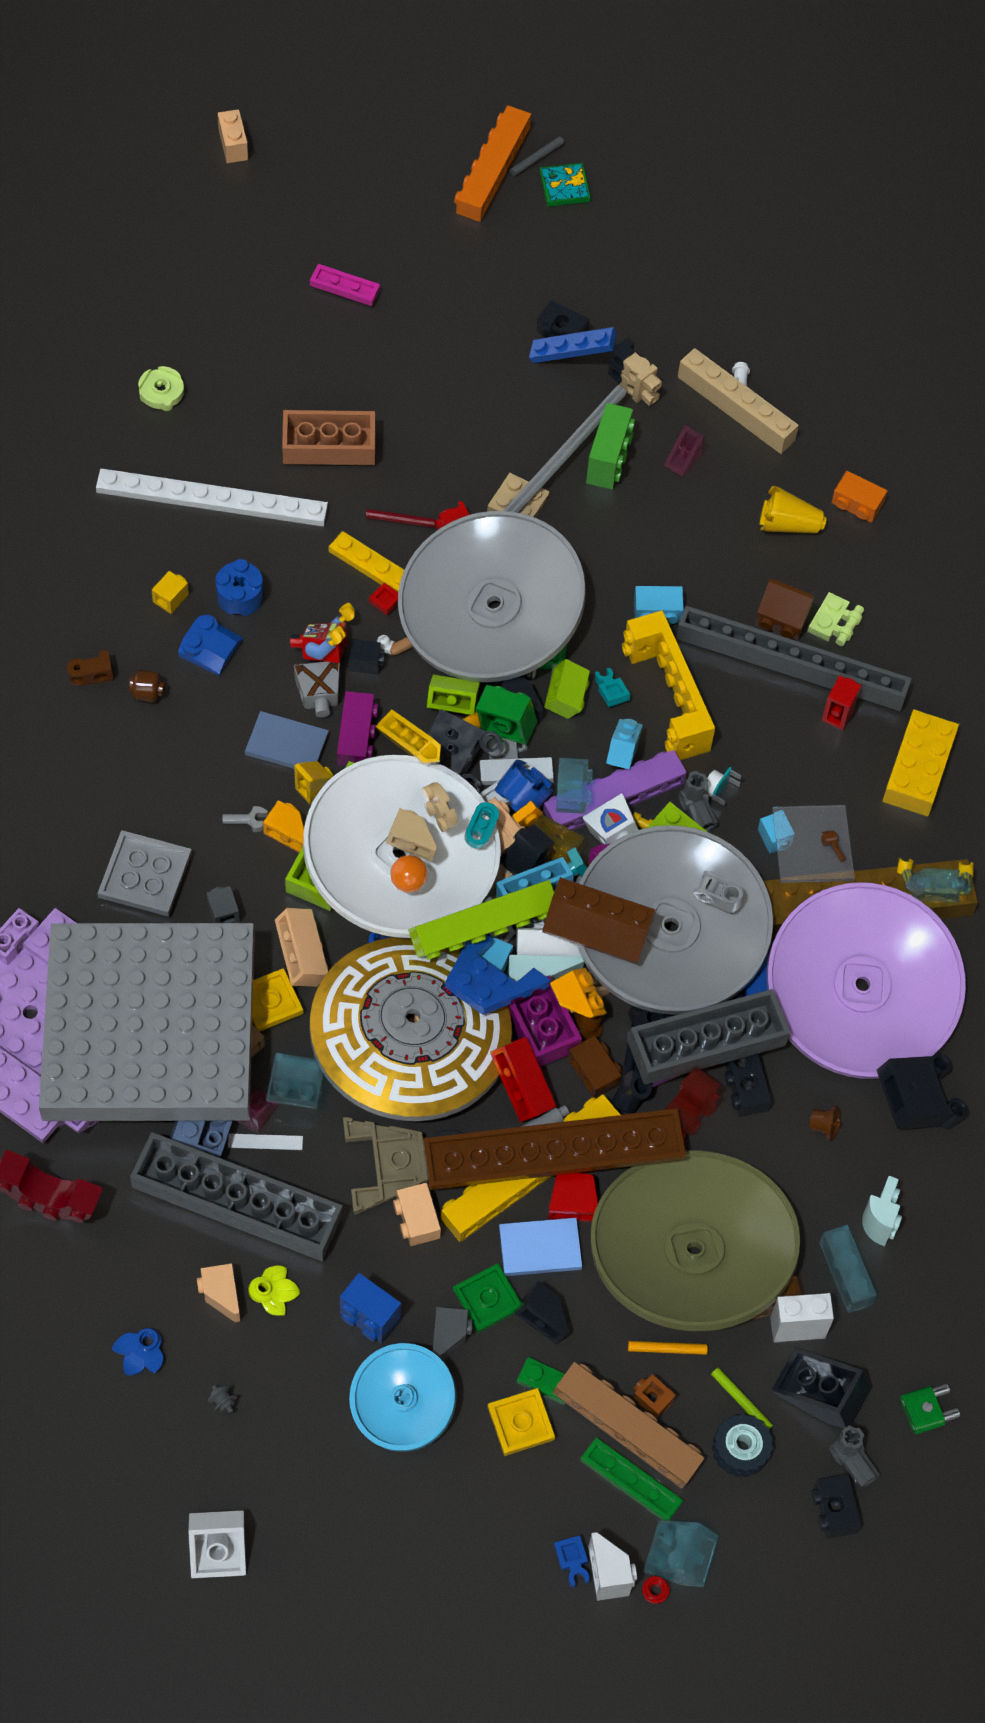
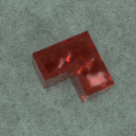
M695 1067L680 1084L678 1095L664 1109H678L683 1140L689 1134L694 1135L702 1124L700 1121L705 1116L709 1118L717 1108L715 1103L720 1097L718 1095L720 1084L698 1067Z

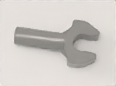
M253 806L249 814H223V824H248L252 827L253 832L263 831L264 821H257L255 819L267 817L268 811L260 806Z

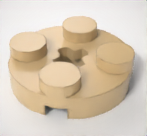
M433 782L423 787L422 793L428 801L424 803L425 809L430 817L435 816L441 832H445L458 825L455 809H450L448 804L450 798L438 782Z

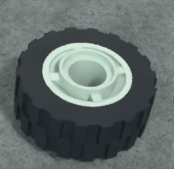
M740 1414L738 1416L733 1415L729 1419L726 1418L714 1435V1442L712 1444L713 1456L720 1468L725 1469V1472L728 1474L731 1473L737 1477H749L751 1474H757L760 1469L765 1467L773 1451V1438L769 1433V1428L763 1424V1421L756 1419L752 1415ZM736 1442H745L749 1449H740Z

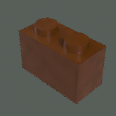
M595 1036L569 1049L568 1061L591 1096L598 1098L620 1086L622 1070L617 1062L611 1061L606 1045L602 1041L599 1042Z

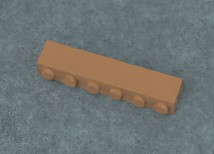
M574 1362L555 1387L553 1394L683 1489L704 1460V1457L700 1455V1450L694 1445H686L678 1439L679 1435L674 1430L663 1428L649 1412L645 1411L643 1413L635 1407L636 1404L632 1399L627 1396L621 1397L613 1391L614 1387L609 1382L598 1380L592 1375L593 1372L584 1364L578 1365Z

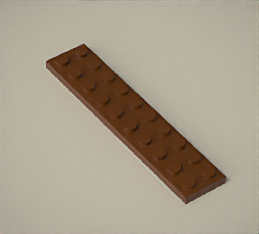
M678 1109L423 1138L430 1190L679 1161L686 1158Z

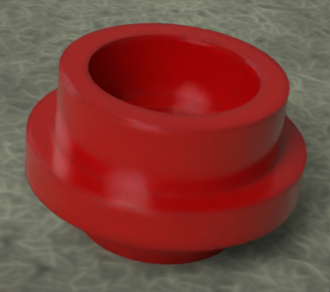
M660 1576L649 1577L642 1587L644 1598L652 1604L664 1602L670 1591L667 1581ZM656 1586L660 1589L661 1593L654 1595L651 1592V1588Z

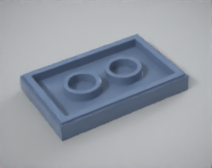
M260 711L245 749V755L294 769V765L297 763L319 762L329 730Z

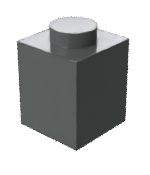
M230 886L216 887L207 892V903L214 923L240 922L239 910Z

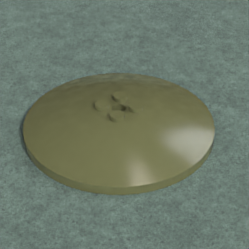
M685 1151V1160L631 1167L607 1188L596 1207L591 1227V1251L596 1270L606 1288L623 1306L639 1317L664 1327L685 1331H711L732 1327L758 1316L768 1309L777 1300V1297L783 1294L792 1280L799 1258V1226L787 1197L768 1176L737 1158L708 1151ZM697 1247L701 1252L699 1254H691L688 1252V1249Z

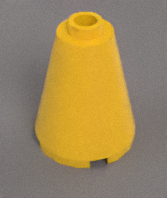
M772 486L768 494L772 496L768 501L765 500L761 512L760 525L763 526L760 529L762 531L817 534L819 530L824 529L826 517L822 510L780 487Z

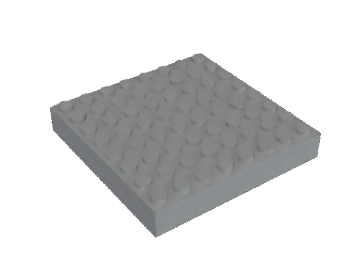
M51 923L39 1111L42 1121L249 1120L255 945L253 923Z

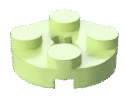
M161 366L158 367V370L153 371L149 369L139 379L140 399L152 408L169 411L174 405L179 403L184 395V384L181 376L170 367ZM165 385V390L160 391L156 388L157 386Z

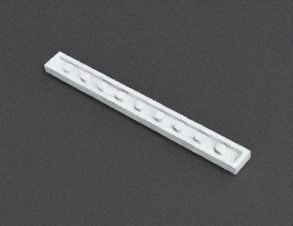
M100 469L96 485V493L323 527L328 509V502L108 469Z

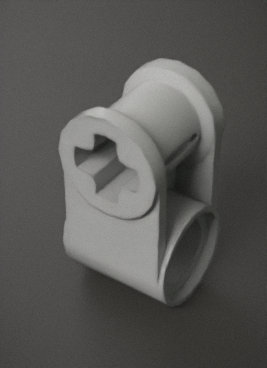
M704 871L702 874L703 880L699 887L695 888L693 895L698 900L711 904L725 912L732 913L739 910L743 897L741 886L712 871ZM734 895L737 899L728 900L725 896Z

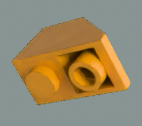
M586 968L572 970L550 983L560 1006L589 1018L606 1014L603 1000L597 994L593 985V978Z

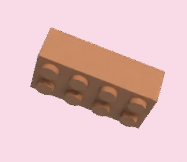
M283 410V464L375 465V411Z

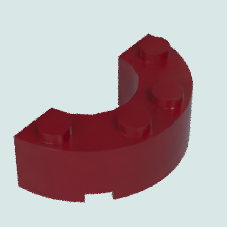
M5 1149L0 1161V1192L18 1201L20 1208L27 1211L34 1209L42 1212L43 1217L53 1221L61 1218L83 1223L84 1220L92 1216L102 1192V1187L80 1178L69 1181L53 1177L36 1168L31 1163L30 1158Z

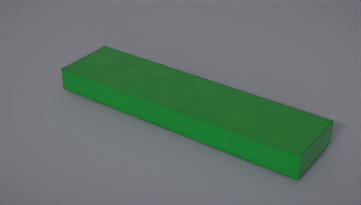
M597 1437L580 1458L581 1462L667 1524L683 1503V1499Z

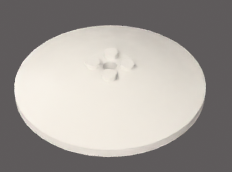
M384 755L368 758L346 767L322 787L313 800L307 815L303 834V852L307 870L313 884L324 900L338 914L353 924L377 934L398 938H411L408 931L409 928L483 903L492 888L499 868L501 851L498 828L495 825L486 846L479 849L470 847L466 843L464 835L476 807L480 803L485 802L476 789L460 775L438 763L422 764L416 757L408 755ZM433 782H438L450 798V801H448L450 809H455L458 819V825L445 832H441L435 816L430 817L424 806V803L428 801L422 793V788ZM399 808L414 811L418 816L423 817L437 845L432 862L419 857L427 866L428 881L416 892H403L398 890L391 882L390 870L398 859L394 856L393 851L399 848L386 844ZM486 815L482 816V818L485 820L489 819V817ZM473 835V838H474V839H476V840H479V839H480L479 836ZM404 851V853H405L406 856H407V855L416 856V855H414V854H411V853H409V852Z

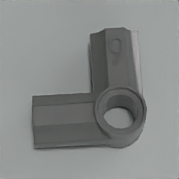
M694 771L689 773L685 787L678 792V797L683 810L688 811L691 819L709 832L717 827L718 822L709 805V797L706 791L708 779L705 774Z
M848 1426L842 1430L838 1440L829 1445V1449L837 1463L845 1466L861 1489L872 1483L880 1474L864 1453L863 1432L860 1428Z

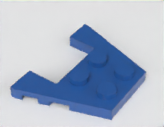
M485 934V940L473 944L471 939L466 942L445 981V987L482 1015H485L511 1004L513 999L528 997L532 995L533 991L540 988L542 990L547 989L550 986L551 980L535 968H532L517 982L480 956L493 943V939Z

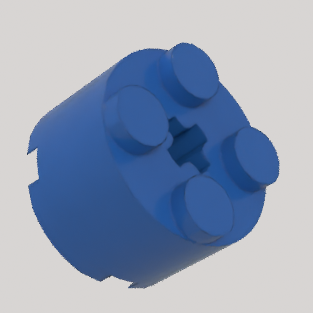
M238 559L225 565L216 575V594L221 609L231 615L235 613L247 616L257 611L262 604L264 594L262 575L254 565L247 563L244 559Z
M515 760L495 787L496 793L503 798H507L512 803L511 807L516 812L530 801L540 808L553 791V789H549L552 785L550 781L535 767L531 770L524 767L527 763L522 760Z

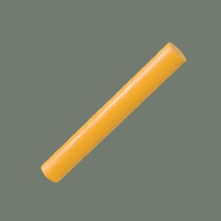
M628 1341V1352L707 1355V1344Z

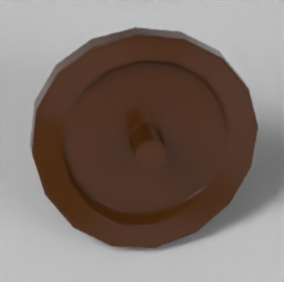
M579 1013L571 1015L582 1039L587 1040L593 1036L596 1038L600 1037L603 1030L601 1023L603 1015L592 1018Z
M833 1105L831 1110L827 1111L814 1109L810 1118V1130L826 1134V1140L832 1141L841 1127L838 1106Z

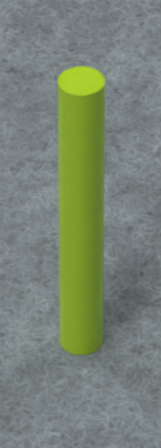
M719 1367L712 1372L711 1375L749 1415L763 1421V1424L769 1430L773 1427V1424Z

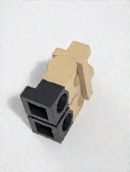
M628 337L611 351L608 374L633 396L632 399L636 403L643 400L648 406H651L658 401L660 394L657 390L662 386V381L656 376L658 368L654 364L650 366L646 358L640 357L634 351L635 343Z

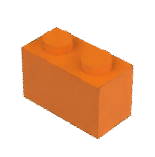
M846 471L834 490L831 503L842 510L855 514L862 520L872 523L885 502L888 490Z

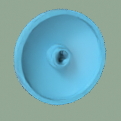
M409 1343L388 1345L372 1353L356 1371L350 1388V1409L357 1427L376 1445L397 1452L418 1450L439 1438L450 1424L456 1407L455 1382L448 1367L432 1351Z

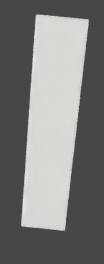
M229 1134L228 1148L302 1150L303 1136Z

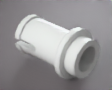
M737 362L732 368L734 377L747 386V375L750 373V368L747 363Z

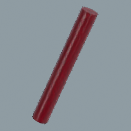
M371 509L366 511V518L430 528L435 527L436 519Z

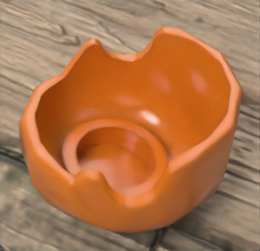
M413 855L402 856L391 867V882L398 890L403 892L419 891L428 881L427 866L419 857Z

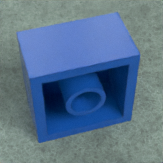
M358 1273L340 1296V1314L342 1315V1320L348 1325H356L363 1330L362 1334L367 1339L373 1342L377 1340L382 1344L401 1320V1303Z

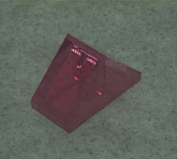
M684 425L664 466L684 476L702 455L705 436Z
M257 1089L250 1094L249 1120L237 1121L259 1133L280 1101Z

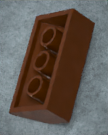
M560 877L542 932L638 964L654 919L655 909Z

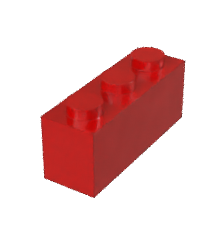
M526 1036L490 1052L520 1122L536 1117L556 1107L553 1095L547 1086L543 1072L537 1063L533 1049Z

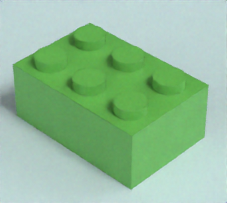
M606 402L589 456L587 484L613 490L615 481H620L622 464L626 462L628 445H631L634 435L633 429L636 419L632 418L633 409Z

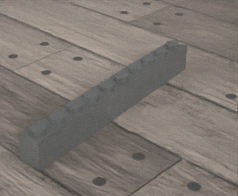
M685 606L678 625L676 636L678 640L829 689L833 688L839 675L851 678L861 685L858 698L900 712L912 679L689 606Z

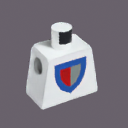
M622 793L582 817L590 833L602 844H611L629 833L638 831L633 815Z

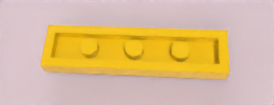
M343 531L330 544V553L382 585L385 582L395 591L399 592L404 569Z

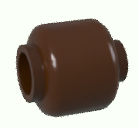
M139 670L136 674H132L130 678L129 693H132L135 700L154 703L159 696L164 695L166 684L162 682L161 675L158 672Z

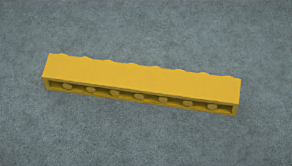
M601 1095L597 1099L595 1097L589 1099L584 1104L582 1110L577 1113L575 1111L570 1113L563 1122L617 1116L620 1114L608 1099ZM551 1176L470 1185L463 1191L461 1197L456 1200L454 1198L450 1199L443 1205L441 1220L457 1240L461 1242Z

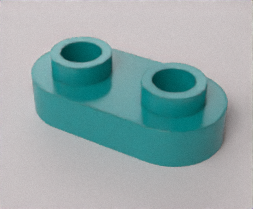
M483 802L476 807L464 835V839L470 847L479 849L487 845L499 818V810L494 804ZM486 815L489 817V819L485 820L482 818V816ZM473 835L479 836L480 839H479V840L474 839V838H473Z

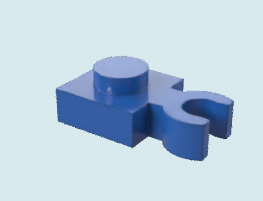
M580 1535L555 1542L553 1546L561 1571L568 1569L570 1571L568 1577L570 1587H575L574 1577L577 1575L582 1576L584 1583L588 1584L589 1574L581 1567L588 1563V1559Z

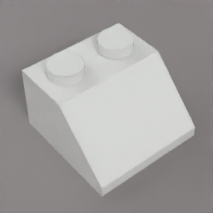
M244 1511L189 1513L191 1578L246 1575Z
M592 1533L588 1550L597 1601L629 1596L632 1587H635L634 1580H637L635 1564H630L629 1555L598 1533Z

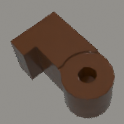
M108 650L99 651V657L85 660L75 658L67 664L68 677L73 685L83 686L114 681Z

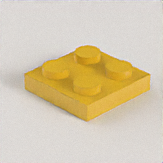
M284 968L253 980L252 1023L259 1032L303 1014V1008Z
M538 1388L487 1405L504 1456L555 1440V1435Z

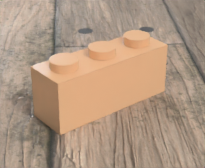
M286 908L275 919L291 986L317 987L328 973V965L325 961L312 909Z

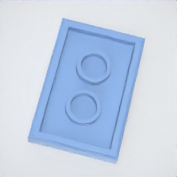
M576 1218L499 1224L505 1276L582 1270Z

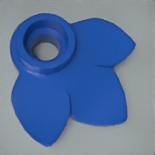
M152 1328L142 1329L137 1334L126 1333L118 1338L112 1346V1351L125 1356L123 1369L127 1376L136 1375L142 1372L145 1367L150 1372L156 1373L163 1363V1354L159 1349L161 1337ZM146 1339L153 1340V1343L150 1346H146L143 1344L144 1340Z

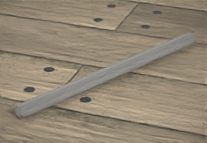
M617 385L503 511L519 513L600 424L606 402L617 405L627 393L626 389L621 385Z

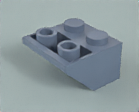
M232 1120L175 1121L170 1139L210 1155L220 1157Z

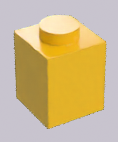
M168 571L152 589L153 603L170 614L189 595L186 579L179 574L175 575L171 571Z

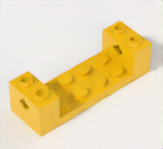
M663 610L627 620L626 630L623 632L624 643H622L624 655L626 657L629 656L632 664L657 657L659 667L665 670V679L668 687L673 688L675 703L677 707L681 706L683 711L682 716L670 719L669 729H667V741H665L666 751L674 750L679 760L710 752L715 726Z

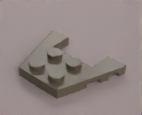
M348 1117L343 1118L345 1143L372 1140L378 1185L376 1187L351 1189L354 1214H359L396 1198L397 1190L428 1183L422 1132L394 1126H379L369 1121H365V1123L354 1121L353 1118Z

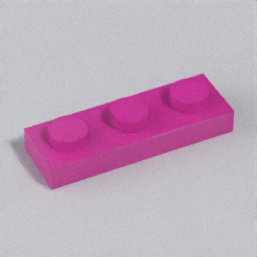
M321 264L317 265L310 279V286L369 306L373 305L380 291V284Z

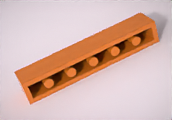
M508 105L503 113L500 112L495 129L492 128L490 130L487 144H483L481 147L479 159H475L472 164L470 176L466 175L462 191H458L455 196L454 203L457 204L456 214L481 222L530 129L531 113Z

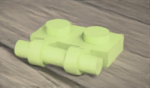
M829 592L809 625L808 632L828 642L831 636L834 635L838 637L836 643L839 646H844L846 641L851 639L855 625H858L862 620L864 608L856 605L854 610L849 611L847 610L849 601ZM841 619L847 621L845 626L841 627L838 625Z

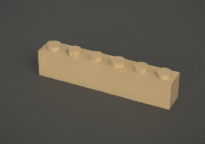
M696 348L680 361L679 379L777 452L782 454L796 440L799 426L797 423Z

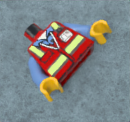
M346 603L339 609L342 616H337L331 623L309 624L303 634H291L290 647L302 648L303 658L307 660L340 663L347 647V627L345 621H351L354 618V608L350 603Z

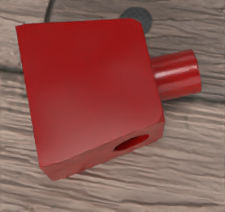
M582 1172L556 1175L548 1220L576 1218L580 1222H592L596 1207L598 1206L593 1175L582 1174Z

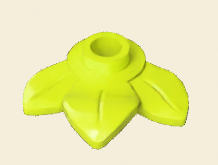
M284 1266L267 1268L262 1277H257L251 1281L248 1288L252 1300L262 1303L266 1312L276 1316L285 1315L284 1303L294 1300L301 1292L294 1282L285 1279L287 1268ZM258 1286H263L266 1292H261Z

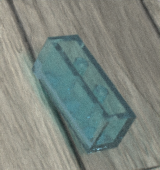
M848 1225L823 1232L820 1246L848 1313L872 1306L877 1294Z

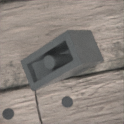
M436 1307L433 1353L442 1361L465 1344L466 1334L471 1335L472 1319H467L468 1310Z

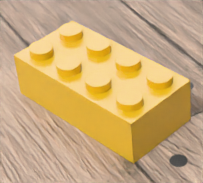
M913 709L882 802L927 817L929 816L959 724Z

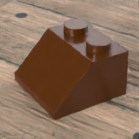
M770 578L757 612L755 625L763 630L772 631L780 634L782 637L798 641L809 619L814 595Z

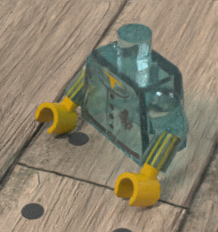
M899 858L897 873L902 874L901 876L906 888L918 900L959 902V893L963 895L968 894L972 889L973 862H970L969 865H963L962 862H959L958 870L924 868L914 874L912 871L914 861L909 859L907 862Z

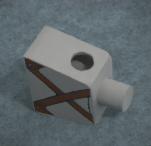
M318 662L294 665L295 682L304 708H315L317 717L329 716V707L338 705L340 663Z

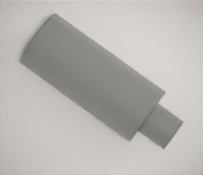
M565 1105L558 1109L554 1107L523 1126L563 1122V1117L569 1114V1110Z

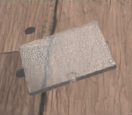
M808 805L772 808L780 883L854 881L845 805ZM832 830L837 833L839 848L846 858L844 862H840L831 845H822V832Z

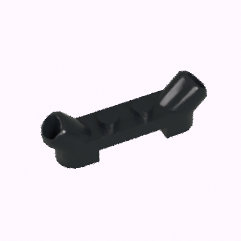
M632 1006L628 1012L631 1027L664 1019L661 1013L650 1012ZM628 1044L620 1087L612 1101L614 1106L622 1112L634 1113L640 1101L650 1095L653 1083L644 1085Z

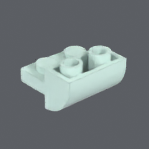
M891 1176L888 1177L880 1198L873 1195L870 1196L862 1218L866 1234L874 1242L883 1246L886 1245L888 1238H894L902 1218L901 1215H898L900 1205L895 1204L900 1189L896 1188L899 1179Z

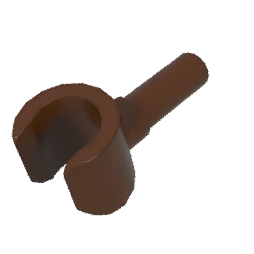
M832 830L822 832V845H831L840 862H844L846 858L839 848L837 833Z

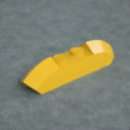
M391 710L375 726L391 742L410 756L416 757L422 764L440 762L441 745L394 710Z

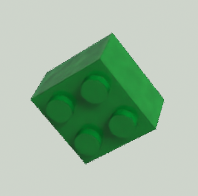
M486 685L476 706L482 730L486 732L494 731L503 739L527 745L537 724L531 697L521 692L513 693L507 691L500 686Z

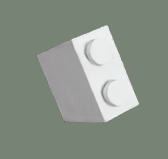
M830 1293L777 1297L770 1317L773 1342L825 1339L834 1319Z

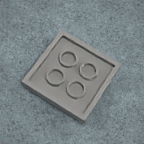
M121 830L97 893L98 898L169 917L192 850Z

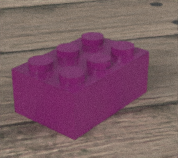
M549 975V976H546L547 978H549V979L551 980L550 983L553 982V980H552V978H551L550 975ZM551 984L547 989L542 990L540 988L533 991L532 995L528 997L513 999L511 1004L508 1005L511 1023L519 1039L527 1037L539 1067L568 1056L569 1049L581 1043L582 1038L567 1008L560 1006Z

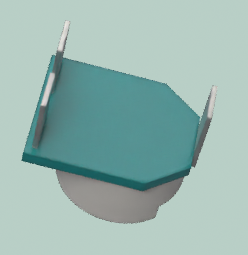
M731 767L728 768L725 774L713 770L707 778L706 791L708 795L712 797V800L725 805V800L719 798L720 794L729 782L740 787V782L731 778V775L741 780V775L733 771Z

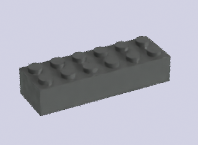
M773 989L631 1027L627 1041L642 1081L646 1085L785 1046L791 1033Z

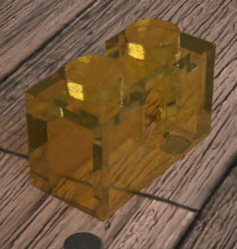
M543 814L535 823L542 832L555 842L548 857L552 861L563 857L567 864L571 862L567 852L573 848H576L579 852L585 837ZM553 834L559 835L562 839L554 836Z

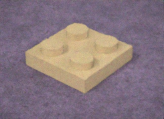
M509 473L488 504L487 511H503L529 482ZM541 488L519 513L536 518L550 497V492Z

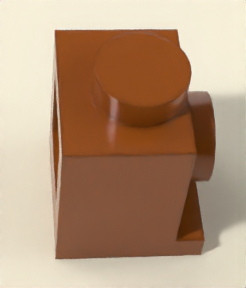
M653 1374L647 1380L642 1378L633 1388L635 1391L633 1399L657 1420L675 1401L676 1395ZM654 1395L656 1401L652 1402L647 1396Z

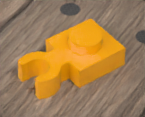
M532 801L512 815L515 821L520 826H524V828L540 820L542 822L545 820L541 809Z

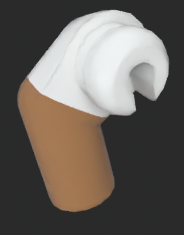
M381 635L377 639V642H381V651L391 655H398L412 648L407 637L398 642L390 640L387 635Z

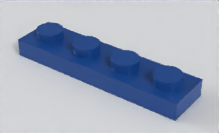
M613 327L536 339L533 340L529 358L532 363L613 351L617 332Z

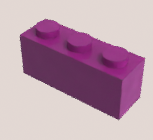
M345 691L337 750L338 766H347L349 761L356 763L372 758L373 745H369L370 738L374 739L376 725L372 724V718H377L378 704L374 703V694Z

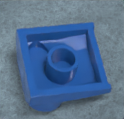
M201 615L195 620L184 636L178 650V656L220 676L223 668L239 644L243 642V638L219 625L213 616Z

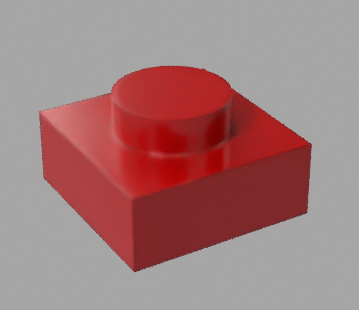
M384 582L369 597V603L385 615H388L398 605V592Z

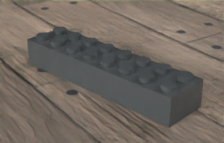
M151 1132L130 1176L132 1188L322 1262L343 1217V1206L153 1132Z

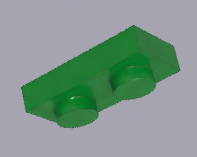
M528 1357L518 1376L517 1383L531 1390L538 1388L541 1395L565 1405L564 1401L553 1394L555 1387L565 1374Z

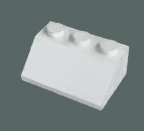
M535 916L530 918V924L519 928L516 927L517 955L581 957L577 944L542 932L546 918L539 920Z

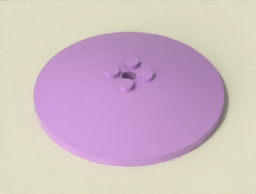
M848 883L834 886L811 896L801 903L788 916L776 934L770 949L766 970L767 990L773 989L791 1033L789 1036L790 1042L802 1054L821 1067L834 1073L860 1079H878L876 1070L890 1058L934 1055L954 1031L965 999V972L961 954L953 936L942 920L929 907L913 896L898 889L874 883ZM856 980H865L868 983V990H859L856 987Z

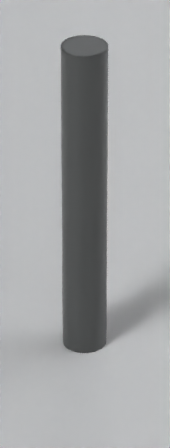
M559 136L510 169L511 175H518L563 145V138Z

